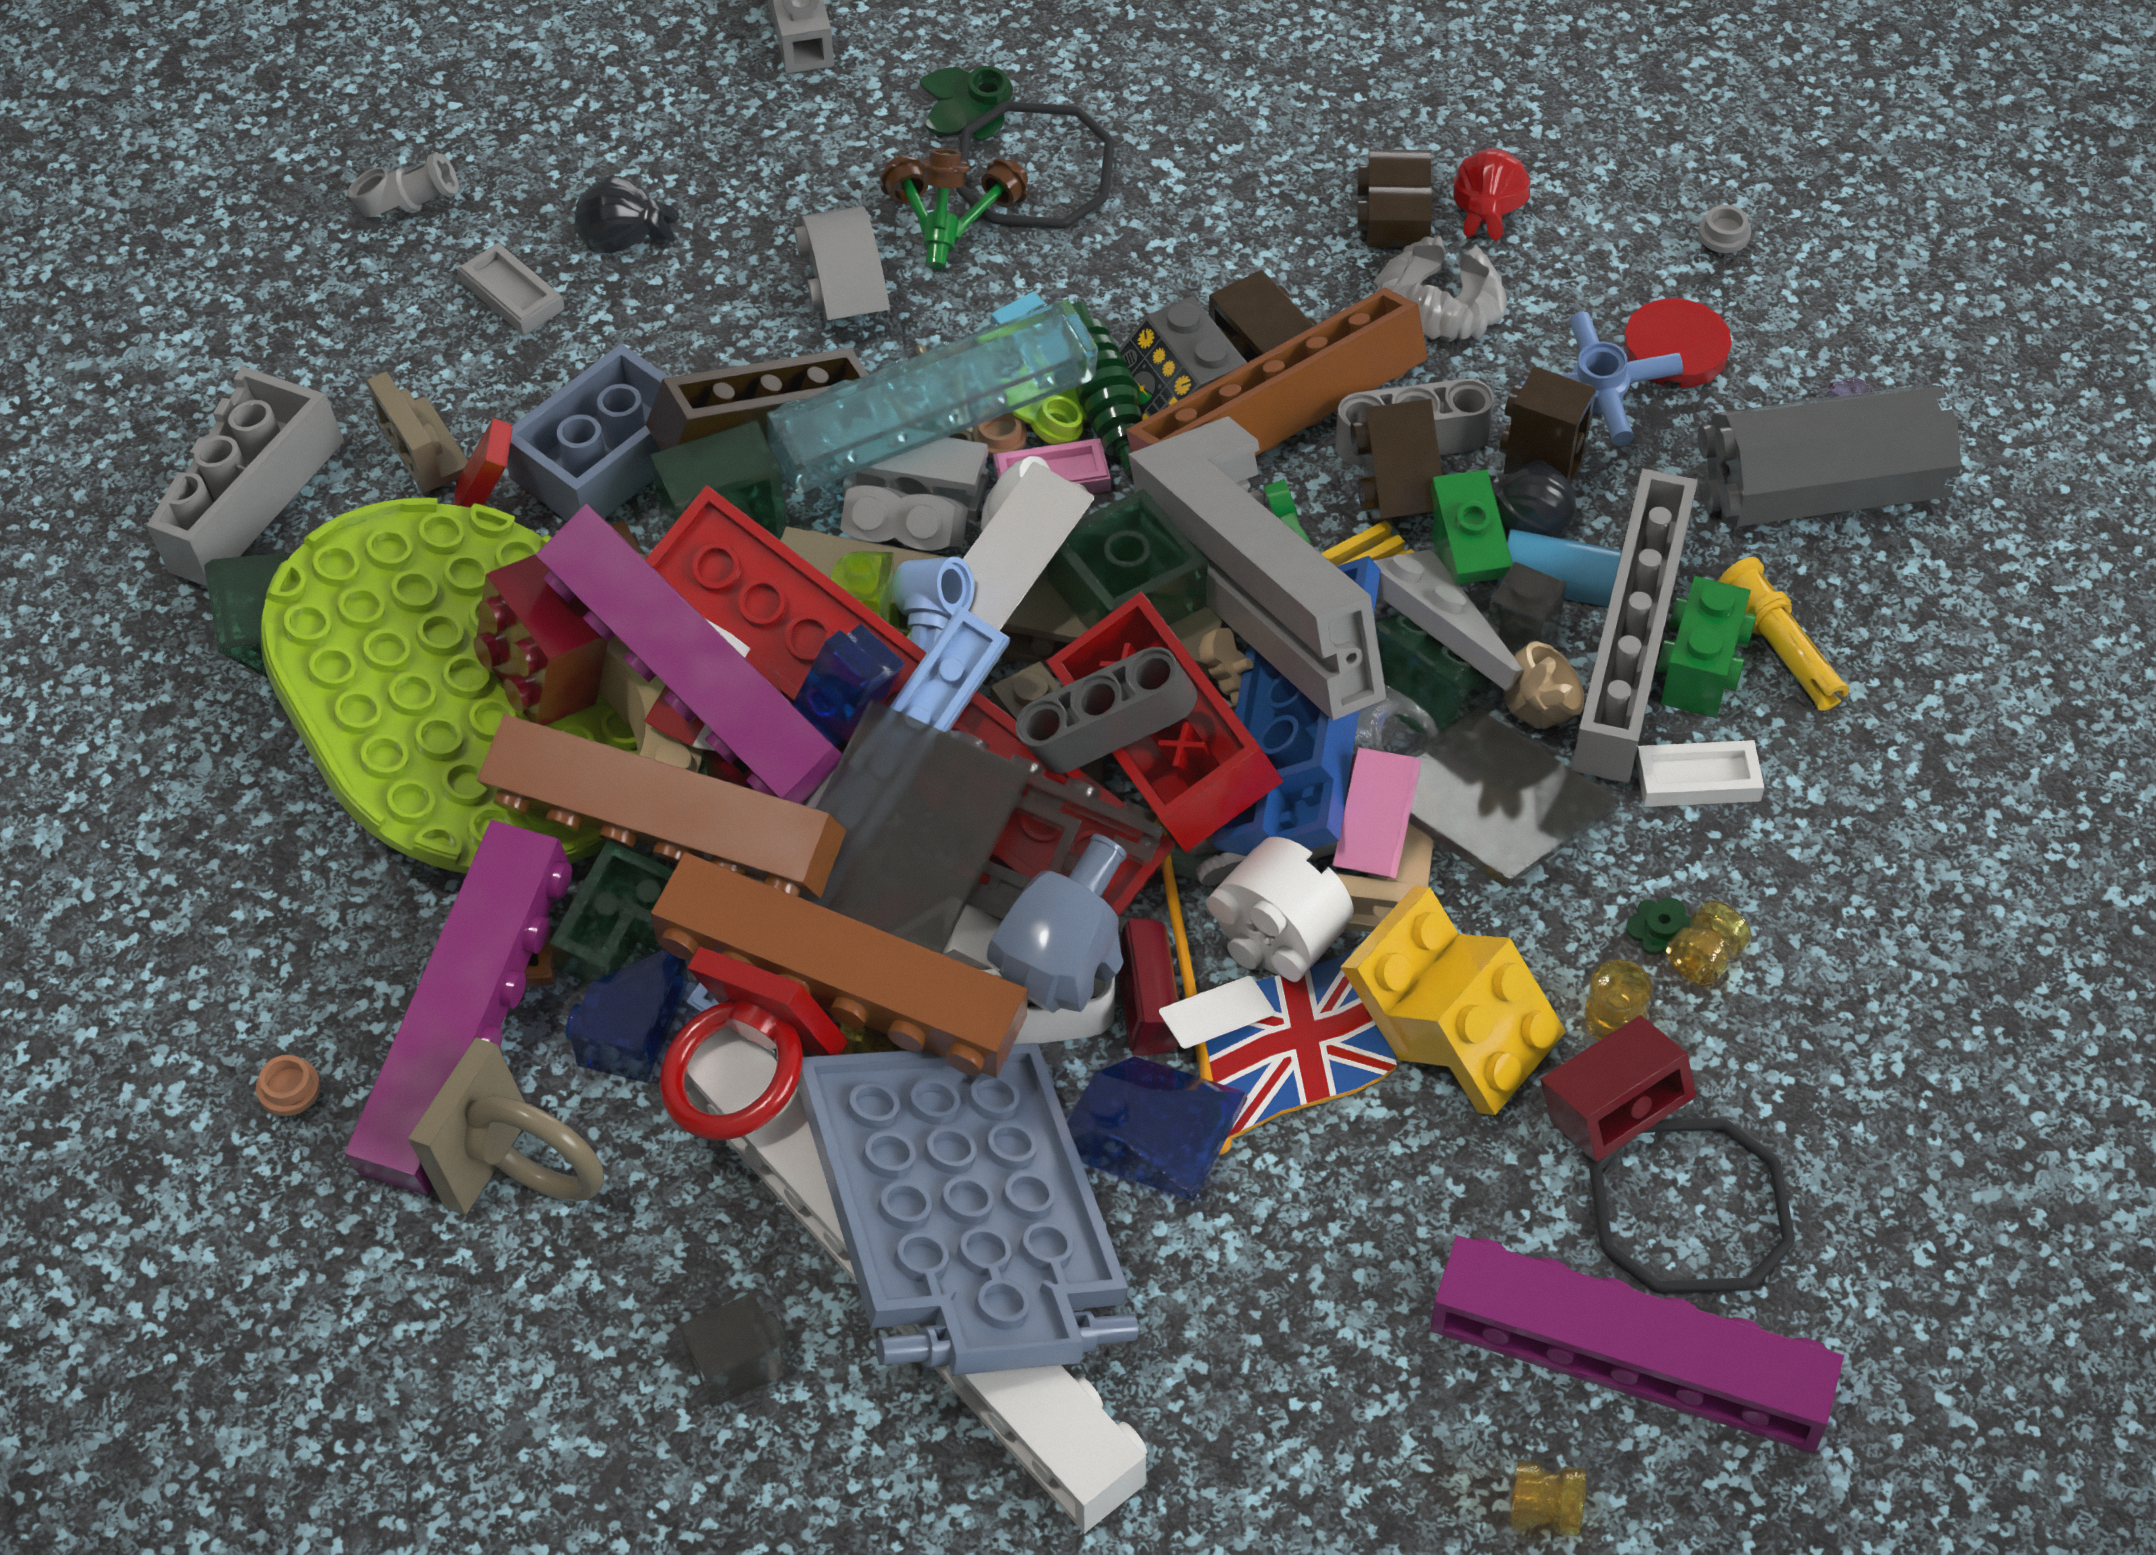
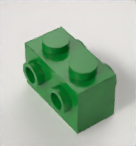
M1694 576L1688 598L1677 596L1669 624V629L1678 631L1676 641L1664 639L1656 670L1658 673L1667 675L1661 705L1717 718L1725 689L1736 692L1745 658L1734 656L1736 647L1748 648L1756 615L1746 613L1750 589Z

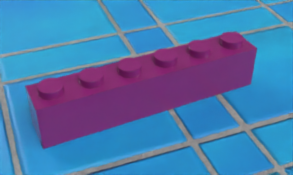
M587 503L535 554L550 569L543 579L568 603L577 596L590 609L583 619L609 643L617 635L631 649L623 658L648 683L658 676L671 689L664 699L688 723H691L698 716L712 730L705 740L730 764L739 757L753 771L746 781L756 791L802 804L846 759L806 717Z
M490 820L344 1153L359 1175L423 1195H430L433 1185L413 1150L408 1137L476 1037L495 1043L500 1049L502 1043L501 1025L508 1009L516 1008L523 996L526 985L524 971L532 953H539L546 942L549 931V920L547 917L555 898L562 899L570 885L572 866L558 838Z
M1456 1235L1434 1301L1430 1332L1816 1454L1828 1423L1844 1359L1843 1354L1830 1351L1820 1342L1809 1338L1791 1339L1762 1330L1758 1324L1748 1319L1739 1317L1723 1318L1698 1310L1692 1303L1680 1298L1667 1297L1662 1299L1633 1290L1629 1284L1619 1279L1610 1277L1598 1279L1572 1271L1565 1264L1551 1258L1533 1259L1508 1251L1501 1244L1490 1239L1476 1238L1472 1240Z

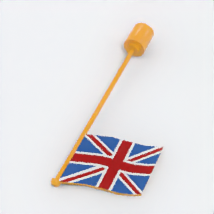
M1150 806L1153 825L1167 835L1165 825ZM1170 853L1162 863L1161 870L1185 997L1187 999L1197 995V989ZM1359 946L1327 962L1313 965L1297 982L1290 981L1282 975L1256 981L1275 1010V1014L1195 1045L1212 1139L1207 1142V1147L1212 1153L1217 1155L1225 1154L1231 1148L1232 1139L1280 1115L1354 1094L1384 1079L1396 1070L1397 1064L1393 1050L1340 968Z

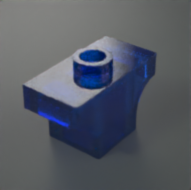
M862 623L848 634H845L840 629L824 642L792 705L837 747L848 738L861 719L887 697L905 662Z

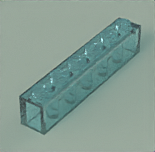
M1068 298L1052 305H1039L1031 309L1026 315L1002 324H989L971 336L952 343L943 342L937 344L924 354L903 362H890L881 367L877 372L853 381L845 380L838 382L827 391L803 400H791L782 404L777 410L767 413L769 446L795 494L799 495L1091 381L1095 378L1098 347Z

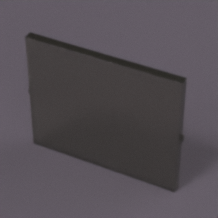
M870 700L815 808L830 813L847 830L821 899L801 892L798 897L942 954L1032 771L1027 767L958 738L954 731L947 730L944 732L881 703Z
M1481 709L1474 711L1405 755L1421 760L1408 823L1506 889L1616 811L1620 803L1619 799L1579 773L1571 771L1570 767Z

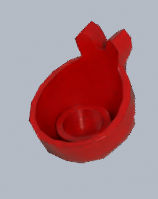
M1499 148L1479 150V152L1465 158L1458 167L1454 177L1453 200L1460 208L1467 212L1463 227V233L1466 238L1475 235L1480 224H1486L1489 236L1497 242L1504 234L1502 215L1525 205L1530 198V177L1523 163L1508 151Z

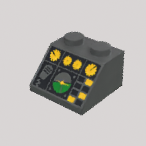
M1194 296L1146 315L1119 348V353L1123 356L1128 369L1133 375L1143 420L1247 363Z

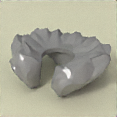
M1440 235L1434 238L1424 237L1419 242L1405 246L1403 253L1390 259L1385 268L1373 281L1374 286L1377 287L1375 292L1387 288L1417 303L1424 337L1427 336L1433 340L1440 337L1446 343L1456 338L1467 339L1470 336L1476 341L1479 340L1485 333L1488 325L1501 321L1505 315L1508 302L1505 289L1502 286V276L1496 271L1488 256L1478 247L1472 248L1461 256L1460 284L1462 291L1457 297L1453 298L1448 291H1441L1438 287L1421 285L1427 277L1441 270L1446 249Z

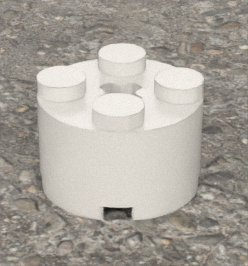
M1268 837L1262 841L1206 899V905L1231 940L1227 948L1237 963L1250 970L1255 969L1259 965L1274 974L1282 975L1290 981L1297 982L1344 932L1346 925L1353 917L1354 908L1351 897L1340 878L1329 866L1321 874L1306 861L1313 853L1294 841L1281 837Z

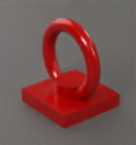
M699 946L687 968L719 1004L702 1011L692 1018L671 1042L660 1071V1093L669 1116L684 1131L708 1140H730L758 1130L771 1121L784 1108L793 1095L800 1079L803 1065V1049L820 1056L840 1055L848 1039L801 983ZM726 1027H731L741 1036L760 1046L777 1049V1065L770 1084L747 1107L729 1114H709L699 1110L689 1100L685 1087L688 1064L698 1047L714 1033Z

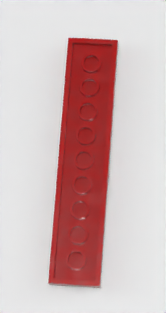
M708 485L703 488L645 559L705 619L728 631L752 649L773 674L783 696L857 753L927 654L926 651ZM977 691L908 792L1027 882H1030L1040 871H1053L1069 877L1091 842L1090 839L1093 834H1099L1111 839L1126 851L1127 857L1121 862L1100 897L1114 909L1120 918L1176 847V842L1079 768L1063 774H1054L1043 769L1016 734V720Z

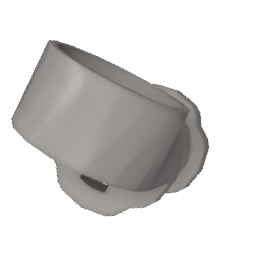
M434 152L428 155L427 162L409 170L398 168L388 173L383 167L370 169L355 179L347 193L364 217H373L397 206H401L405 212L413 214L421 210L423 203L441 195L446 197L456 195L459 191V183L455 170L446 156L442 153Z

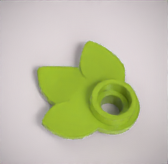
M1032 363L1022 370L1016 385L999 383L997 385V393L1002 405L1015 417L1031 424L1034 432L1048 444L1059 445L1077 442L1083 432V424L1089 421L1078 401L1074 382L1060 390Z

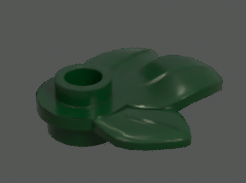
M981 66L972 72L960 67H948L934 71L920 79V86L938 101L927 117L926 129L941 136L948 137L961 134L965 126L999 104L1012 101L1013 98L1012 83L1001 69L994 66ZM1004 114L971 134L972 138L977 141H983L997 134L1005 122Z

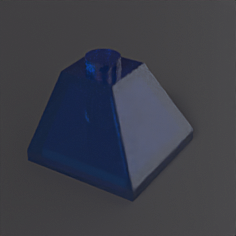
M1134 1056L1094 1073L1067 1125L1083 1164L1194 1201L1248 1098L1244 1091Z

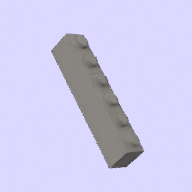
M1642 468L1579 728L1571 771L1625 783L1630 782L1698 482L1697 479Z

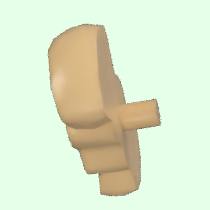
M1217 628L1202 637L1199 647L1200 659L1204 664L1208 665L1209 673L1218 681L1222 692L1230 695L1232 705L1237 707L1242 674L1244 671L1253 668V662L1250 658L1245 659V655L1236 650L1231 629Z

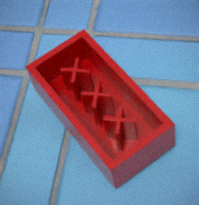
M1141 591L1046 662L1063 686H1066L1147 648L1162 647L1172 652L1196 687L1197 701L1195 707L1188 716L1179 722L1112 752V754L1184 852L1187 853L1284 781L1249 731Z

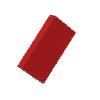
M492 418L456 482L452 505L471 508L476 503L484 506L507 465L513 430L511 424Z

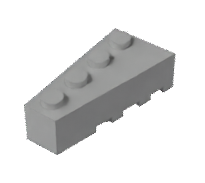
M243 366L239 368L233 379L236 385L235 391L230 399L222 398L213 412L216 423L207 438L199 437L190 451L193 458L190 467L186 473L176 475L146 525L169 573L212 588L344 443V438L326 394Z

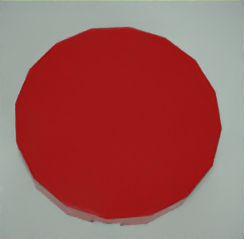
M1670 298L1644 304L1630 316L1624 332L1623 348L1628 362L1679 353L1683 363L1682 374L1648 381L1665 386V381L1672 383L1680 382L1679 388H1693L1711 382L1724 370L1732 341L1730 329L1718 313L1698 302L1683 298Z

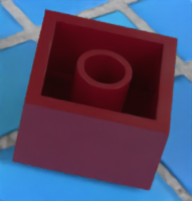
M534 554L486 573L482 601L479 603L480 615L477 635L473 640V646L481 665L487 670L492 669L504 685L506 697L513 709L517 712L522 711L530 722L546 726L596 704L608 642L583 619L590 609L577 596L568 603L543 579L550 569Z

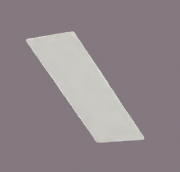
M1033 462L962 559L967 563L972 572L975 587L974 598L967 611L1000 631L1093 502L1094 496L1041 464Z

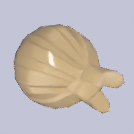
M1538 641L1527 644L1516 653L1514 658L1523 668L1522 674L1518 677L1513 689L1507 691L1503 689V698L1506 706L1513 715H1516L1520 721H1524L1536 729H1546L1558 724L1568 723L1581 714L1584 708L1585 694L1578 674L1565 656L1551 645Z

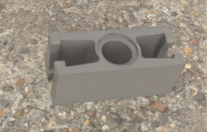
M854 422L840 461L841 473L848 474L843 481V497L845 499L847 489L862 485L893 488L908 495L930 494L953 498L968 507L967 520L977 521L989 483V469L984 468L988 457V444Z

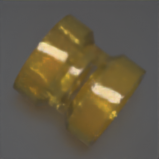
M1716 900L1703 903L1692 915L1691 927L1678 931L1668 942L1666 948L1668 959L1673 967L1691 982L1702 986H1711L1716 983L1727 970V960L1739 956L1750 944L1752 938L1750 927L1745 919L1727 904Z
M1621 959L1610 960L1597 967L1591 977L1583 1016L1586 1028L1594 1037L1602 1040L1609 1033L1619 1029L1637 1016L1642 1015L1646 1018L1653 988L1648 973L1634 962Z
M1517 1460L1511 1494L1510 1528L1532 1530L1537 1525L1551 1523V1527L1557 1534L1579 1537L1584 1512L1586 1469L1564 1466L1555 1475L1551 1474V1471L1543 1470L1538 1462Z

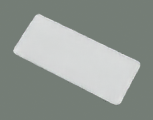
M1246 976L1160 1008L1159 1013L1180 1046L1187 1049L1273 1016L1275 1010L1251 976Z

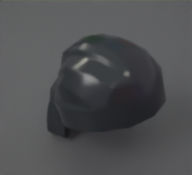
M611 175L598 180L579 197L575 210V227L580 239L589 249L598 253H614L633 246L647 235L657 245L675 241L674 233L669 224L680 217L672 206L650 199L639 186L630 183L621 176Z
M1532 461L1501 477L1494 475L1490 477L1501 522L1510 530L1561 538L1576 520L1574 488L1562 473L1545 461Z

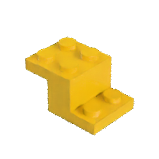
M1413 886L1340 967L1398 1060L1449 1066L1478 1113L1496 1115L1566 1033L1565 1028L1511 938L1459 934L1431 887Z

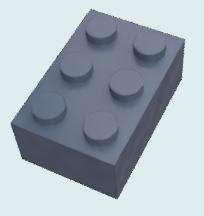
M622 343L511 426L513 430L507 460L510 479L566 521H569L586 503L605 519L672 466L665 458L646 426L662 379L669 378V376Z

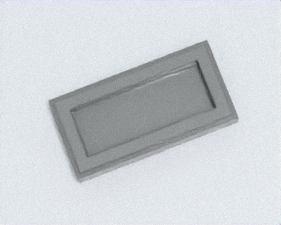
M496 243L457 268L459 281L523 336L565 310L563 296L499 243Z

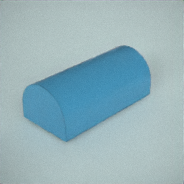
M1510 530L1507 545L1513 568L1509 578L1500 579L1499 587L1609 607L1622 550L1519 530Z

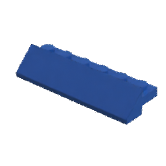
M1370 556L1336 566L1371 595L1374 614L1381 569ZM1248 643L1245 659L1250 658L1252 660L1253 668L1244 671L1242 674L1235 714L1261 747L1284 782L1214 832L1212 844L1218 850L1247 856L1268 837L1289 839L1308 850L1340 841L1359 710L1333 721Z

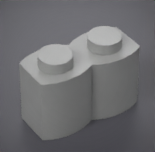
M870 485L855 486L846 490L840 529L847 535L862 541L901 542L919 550L950 551L963 547L968 507L953 498L930 494L908 495L893 488Z

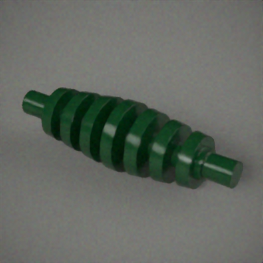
M1074 302L1066 309L1071 327L1066 331L1064 338L1067 350L1069 351L1068 357L1070 367L1073 369L1072 377L1078 401L1083 407L1087 419L1092 424L1095 434L1101 439L1102 447L1107 456L1120 458L1125 475L1133 477L1128 456L1131 453L1126 429L1143 421L1133 375L1128 369L1123 356L1119 353V349L1114 339L1110 336L1105 323L1100 319L1091 318L1085 302Z

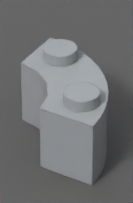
M857 206L801 216L803 226L795 227L794 232L799 258H809L810 268L814 275V279L807 280L812 310H822L823 320L890 310L878 247L865 207Z

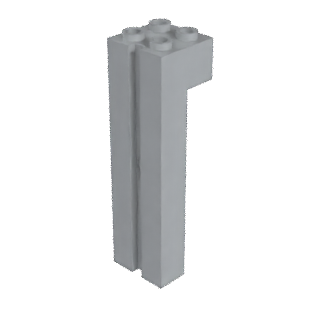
M1229 416L1129 453L1136 494L1150 505L1149 509L1140 512L1143 532L1152 538L1155 545V558L1333 721L1387 699L1371 595L1265 508L1262 494L1258 490L1248 493V488L1251 486L1247 479L1258 475L1255 452L1260 450L1259 442L1254 436Z

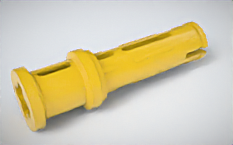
M1748 557L1733 564L1722 574L1718 582L1751 590L1746 613L1756 615L1752 633L1763 635L1812 698L1818 710L1826 711L1838 705L1841 700L1834 692H1838L1841 697H1846L1850 690L1849 686L1841 680L1790 614L1792 611L1790 598L1786 593L1782 591L1777 592L1764 576V565L1758 558Z

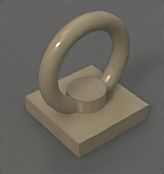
M477 1037L408 1137L444 1208L465 1216L496 1168L538 1193L565 1201L578 1202L588 1200L601 1190L604 1183L602 1164L592 1148L562 1121L524 1102L498 1045ZM521 1130L534 1135L560 1153L571 1164L578 1176L561 1174L541 1166L512 1147L513 1142Z

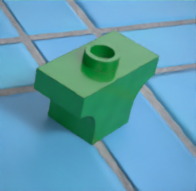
M1488 469L1433 477L1430 487L1434 510L1431 537L1435 553L1447 571L1450 572L1454 584L1460 585L1509 578L1513 564Z

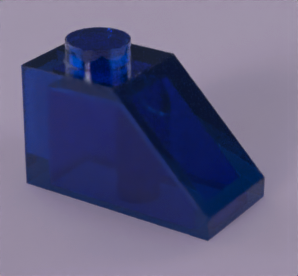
M664 949L591 982L583 1003H576L572 1007L566 1024V1038L571 1040L577 1066L647 1083L689 983L685 959L678 958Z

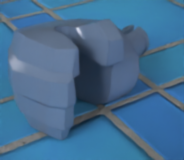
M1093 834L1090 839L1091 842L1069 877L1053 871H1040L1033 877L1001 922L988 945L987 959L992 967L1002 975L1003 979L1028 988V1000L1051 1013H1055L1060 1008L1082 1012L1093 995L1094 978L1107 982L1113 979L1123 964L1118 936L1119 917L1114 909L1100 896L1127 855L1120 845L1099 834Z

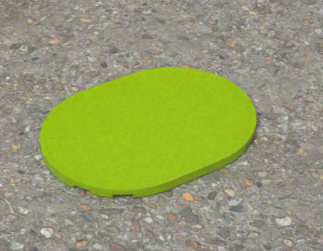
M404 498L366 505L346 512L309 533L304 538V544L287 561L280 564L267 590L261 622L262 657L268 679L277 698L328 787L352 818L370 834L399 852L429 865L460 873H468L491 819L558 838L570 864L592 856L610 845V842L599 837L601 829L583 824L580 832H574L545 819L547 812L530 807L528 814L524 816L503 809L493 803L495 794L477 781L503 714L529 721L522 711L517 712L513 709L506 697L504 685L492 669L487 670L481 665L474 650L473 640L477 635L480 615L479 603L482 601L486 573L536 554L552 537L548 534L541 537L534 531L514 522L515 516L476 503L471 508L451 504H437L438 498ZM599 693L595 705L546 725L549 728L634 754L637 752V744L631 725L625 724L612 705Z

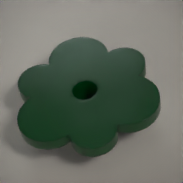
M1665 898L1659 901L1658 904L1652 900H1643L1638 905L1637 914L1632 915L1628 919L1626 932L1632 939L1642 942L1643 951L1649 955H1658L1664 951L1670 956L1678 957L1688 952L1691 944L1690 937L1696 933L1697 923L1693 918L1685 916L1686 908L1678 899Z

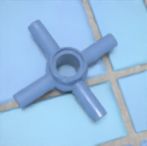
M1588 312L1575 313L1571 316L1569 322L1580 350L1578 362L1571 373L1560 375L1597 387L1592 413L1603 414L1614 445H1626L1634 437L1622 404L1624 394L1629 389L1630 383L1682 374L1683 363L1679 353L1627 362V355L1622 348L1610 342L1599 341ZM1525 381L1520 382L1519 385L1523 386Z

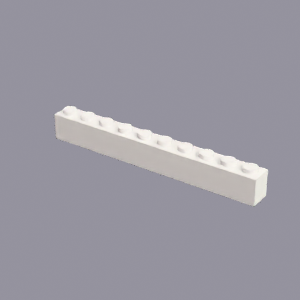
M726 1027L714 1033L698 1047L688 1064L685 1087L689 1100L699 1110L709 1114H729L747 1107L766 1090L774 1076L777 1065V1056L774 1049L760 1046L746 1039L731 1027ZM796 1087L788 1103L766 1125L750 1134L726 1141L857 1284L798 1087ZM934 1322L896 1326V1328L903 1335L920 1334L922 1327L935 1326L936 1324ZM949 1365L933 1367L1084 1534L1146 1484L1147 1449L1144 1442L1129 1424L1121 1422L1117 1425L1102 1409L1103 1402L1098 1392L1083 1376L1078 1375L1073 1378L1062 1365L952 1376Z

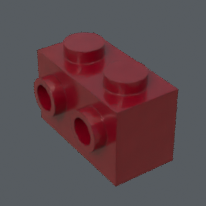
M1642 1015L1637 1016L1619 1029L1609 1033L1605 1038L1569 1061L1559 1065L1555 1070L1540 1079L1551 1123L1595 1162L1601 1160L1697 1097L1688 1053Z

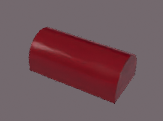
M1128 919L1119 940L1123 964L1118 971V979L1129 1051H1132V1056L1163 1054L1180 1045L1159 1013L1160 1008L1179 1002L1167 928L1161 922L1152 919Z

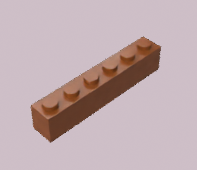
M1387 288L1375 292L1126 429L1131 453L1229 416L1258 440L1260 450L1255 452V456L1263 451L1276 448L1281 441L1306 427L1320 423L1324 417L1338 410L1341 400L1346 396L1357 392L1372 391L1390 380L1402 377L1409 369L1428 359L1418 304Z
M503 714L477 778L479 783L495 794L493 800L495 805L513 813L526 816L530 807L547 812L545 819L559 827L574 832H580L583 824L601 829L599 837L628 849H633L636 841L655 846L652 852L654 855L675 864L679 863L684 852L741 875L763 880L764 884L797 897L801 892L821 899L847 831L830 813L507 714Z
M684 852L651 912L656 941L670 954L681 959L690 960L700 946L801 983L821 1008L830 1011L831 1015L842 1024L852 1028H863L865 1025L887 1034L893 1043L903 1049L913 1052H919L924 1049L942 1056L953 1068L965 1074L978 1075L981 1072L997 1079L1027 1017L1028 988Z

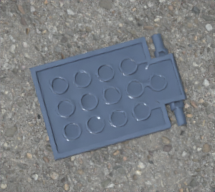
M1038 1043L1013 1044L997 1079L981 1072L978 1075L960 1072L948 1064L944 1057L927 1050L919 1052L895 1051L803 1057L802 1071L797 1087L870 1328L934 1322L936 1324L935 1326L922 1327L920 1334L878 1338L876 1354L880 1365L922 1361L926 1368L949 1365L952 1376L1076 1364L1080 1363L1083 1352H1093L1097 1344L1137 1340L1139 1328L1134 1314L1094 1317L1090 1311L1073 1313L1074 1309L1122 1305L1129 1288Z

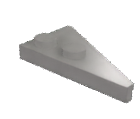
M1425 550L1373 560L1381 569L1377 591L1379 597L1505 691L1513 689L1518 677L1522 674L1523 668L1460 585L1454 584L1450 572L1447 571L1434 552Z

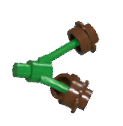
M935 148L930 150V157L920 161L916 157H896L888 162L881 173L880 180L882 183L880 187L883 193L889 195L894 202L911 204L924 236L923 245L927 248L925 265L932 269L941 270L946 268L948 252L954 249L955 240H959L967 227L993 202L1002 207H1010L1015 202H1023L1027 198L1028 175L1020 164L1013 160L995 159L987 165V172L981 178V184L986 194L959 220L954 214L948 213L947 205L949 188L963 187L965 173L970 171L968 163L961 160L962 153L960 151ZM928 185L937 187L935 211L927 213L920 198L927 191Z

